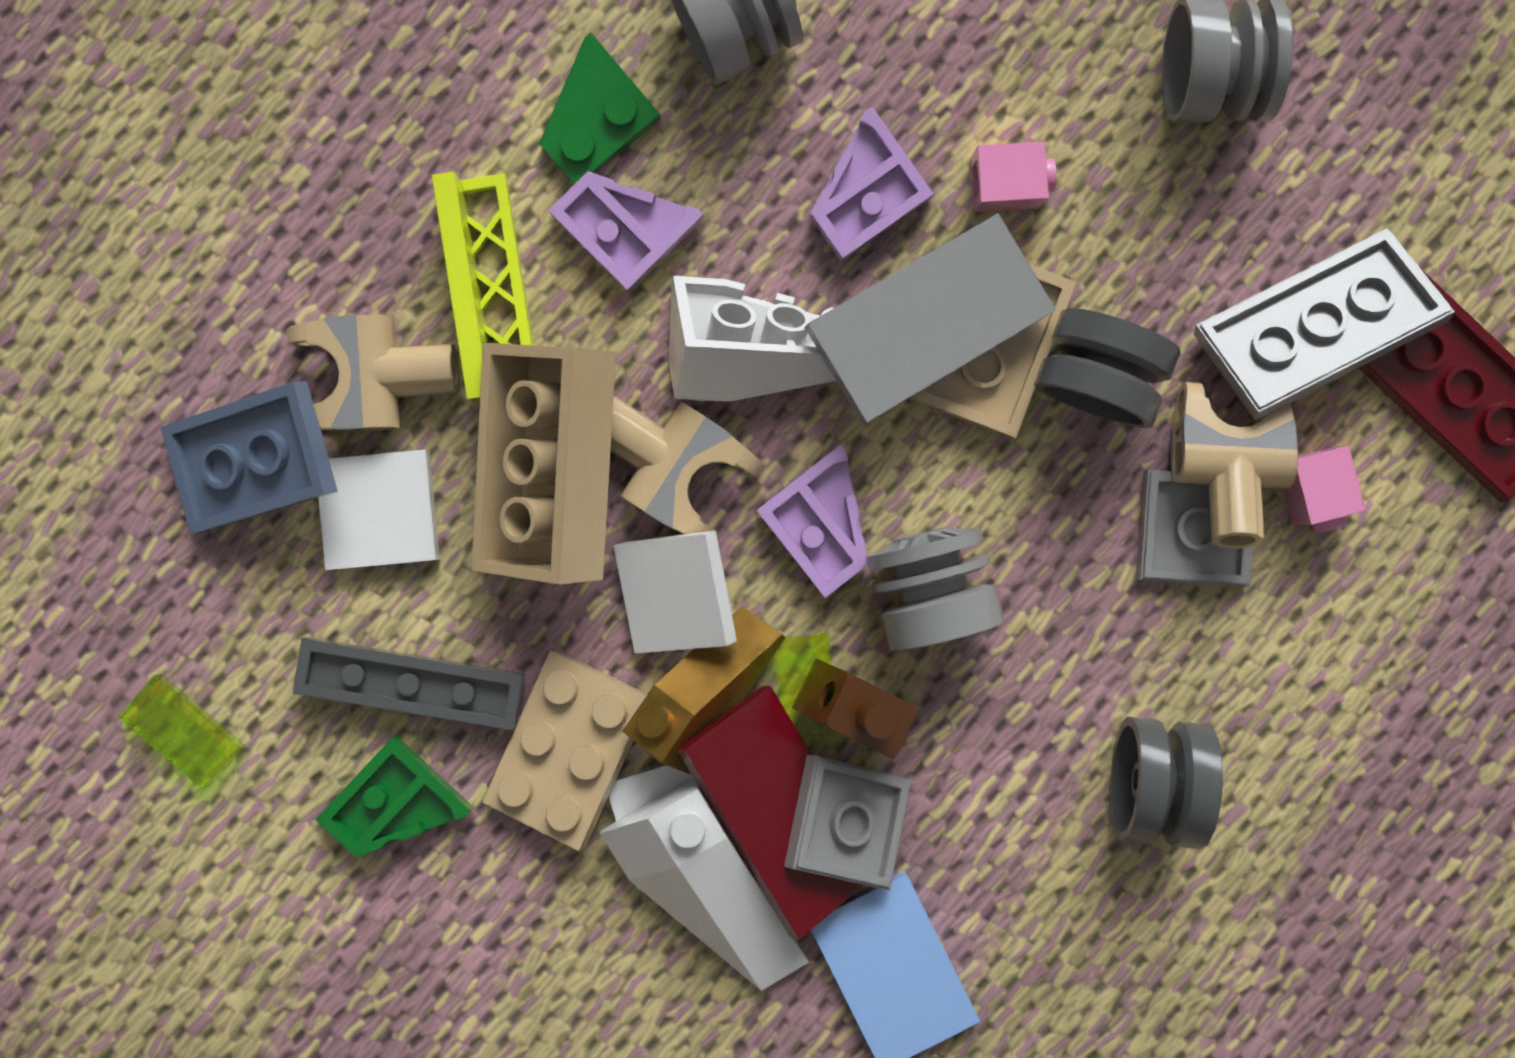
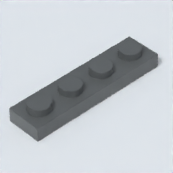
M305 637L301 639L292 694L514 731L518 722L526 673Z

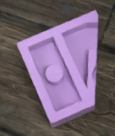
M842 445L835 448L756 510L824 598L867 566L865 557L867 556L864 537L862 536L856 496L853 492L847 452Z

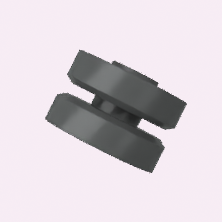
M1067 308L1062 310L1052 339L1057 347L1067 355L1057 354L1043 358L1033 384L1035 388L1056 401L1091 415L1128 426L1152 428L1162 403V397L1148 383L1171 380L1181 354L1180 347L1162 335L1124 319L1086 309Z
M1128 716L1120 725L1112 756L1109 805L1115 836L1121 842L1151 844L1162 833L1165 841L1172 847L1202 849L1207 846L1216 829L1223 789L1222 754L1219 739L1214 728L1202 723L1178 721L1167 733L1163 723L1157 719Z

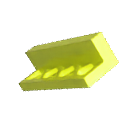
M455 172L432 175L466 396L467 400L480 403L483 343H489L487 334L497 340L498 344H511L510 341L519 331L520 344L533 345L508 181L505 173L461 180ZM496 189L499 210L485 228L469 217L465 194ZM500 223H502L504 241L493 234ZM470 225L481 233L474 244ZM488 239L506 251L508 261L507 266L495 282H492L477 271L475 257ZM509 277L513 296L502 289V286ZM479 280L490 287L483 299L481 298ZM497 293L515 306L517 318L503 337L486 326L484 317L485 309Z

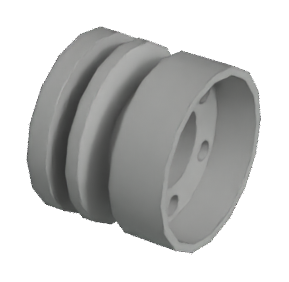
M671 0L681 26L701 65L716 85L750 69V58L746 46V41L752 39L754 44L767 58H772L778 54L775 34L784 46L788 48L803 42V31L796 10V0Z
M1178 0L1175 3L1167 23L1162 55V94L1164 107L1170 120L1174 122H1211L1218 116L1221 107L1226 118L1231 121H1243L1246 117L1254 121H1270L1278 115L1287 93L1293 59V29L1290 11L1285 1L1260 0L1256 3L1255 0H1237L1232 5L1230 12H1228L1223 0Z
M944 527L896 539L880 551L865 556L870 571L893 566L895 569V576L872 583L876 593L901 592L903 602L880 613L888 647L891 651L919 648L966 637L991 629L1005 622L996 586L968 584L966 575L990 564L988 555L963 559L961 556V549L984 542L981 528L953 529Z

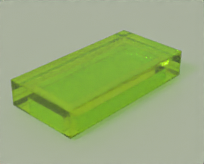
M828 632L786 637L775 652L781 704L807 747L842 743L840 733L792 709L815 659L817 658L832 665ZM835 685L828 690L824 698L823 707L827 706L835 692Z
M162 674L154 675L118 717L202 790L213 783L244 747L240 740Z

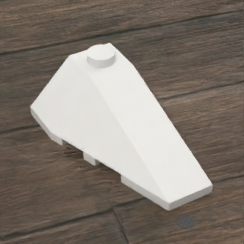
M673 276L671 283L669 368L675 399L731 402L836 381L805 329L809 322L820 316L808 313L802 308L793 305L795 297L777 293L775 302L770 303L744 296L745 284L727 279ZM830 307V308L824 310L821 315L827 313L828 311L832 310L833 308Z
M693 776L601 830L600 834L628 880L761 991L809 963L797 940L788 935Z

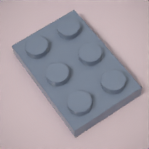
M307 381L291 382L160 427L190 535L211 531L338 492Z

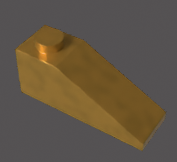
M743 606L732 614L737 642L722 647L693 649L654 684L622 730L624 734L662 764L691 775L677 749L744 699L786 638Z

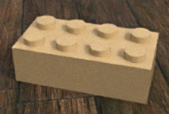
M483 343L471 571L558 585L603 580L616 365L615 351Z

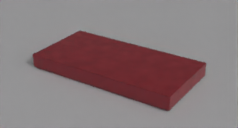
M1424 272L1455 311L1450 321L1358 369L1499 502H1509L1515 495V357Z
M761 686L677 749L791 938L800 940L863 886L862 884L784 867L806 757L812 754L771 686Z

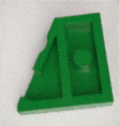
M589 33L582 42L539 144L574 185L588 171L595 174L656 124L661 117L659 112L595 36Z
M396 735L385 744L315 820L357 858L381 849L387 844L419 835L430 828L452 820L462 819L474 807Z

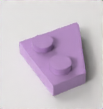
M873 107L864 112L855 133L842 153L832 176L810 214V218L841 262L929 201L934 195Z
M589 171L548 210L551 216L628 293L704 219L703 213L698 208L689 205L684 207L658 198L654 193L636 187L628 188L619 185L610 178Z

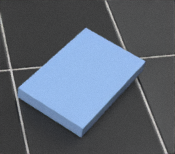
M905 870L893 875L890 890L869 887L849 897L811 930L875 1058H910L980 1023L978 1015Z

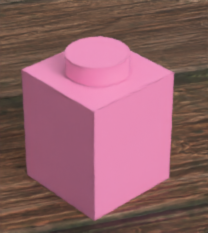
M1045 142L978 145L970 157L973 213L1039 209L1049 198V192L1055 191L1056 165L1053 158L1046 159Z
M1349 445L1327 448L1298 456V468L1294 484L1291 488L1284 489L1293 525H1312L1314 533L1325 532L1347 526L1346 516L1366 511Z

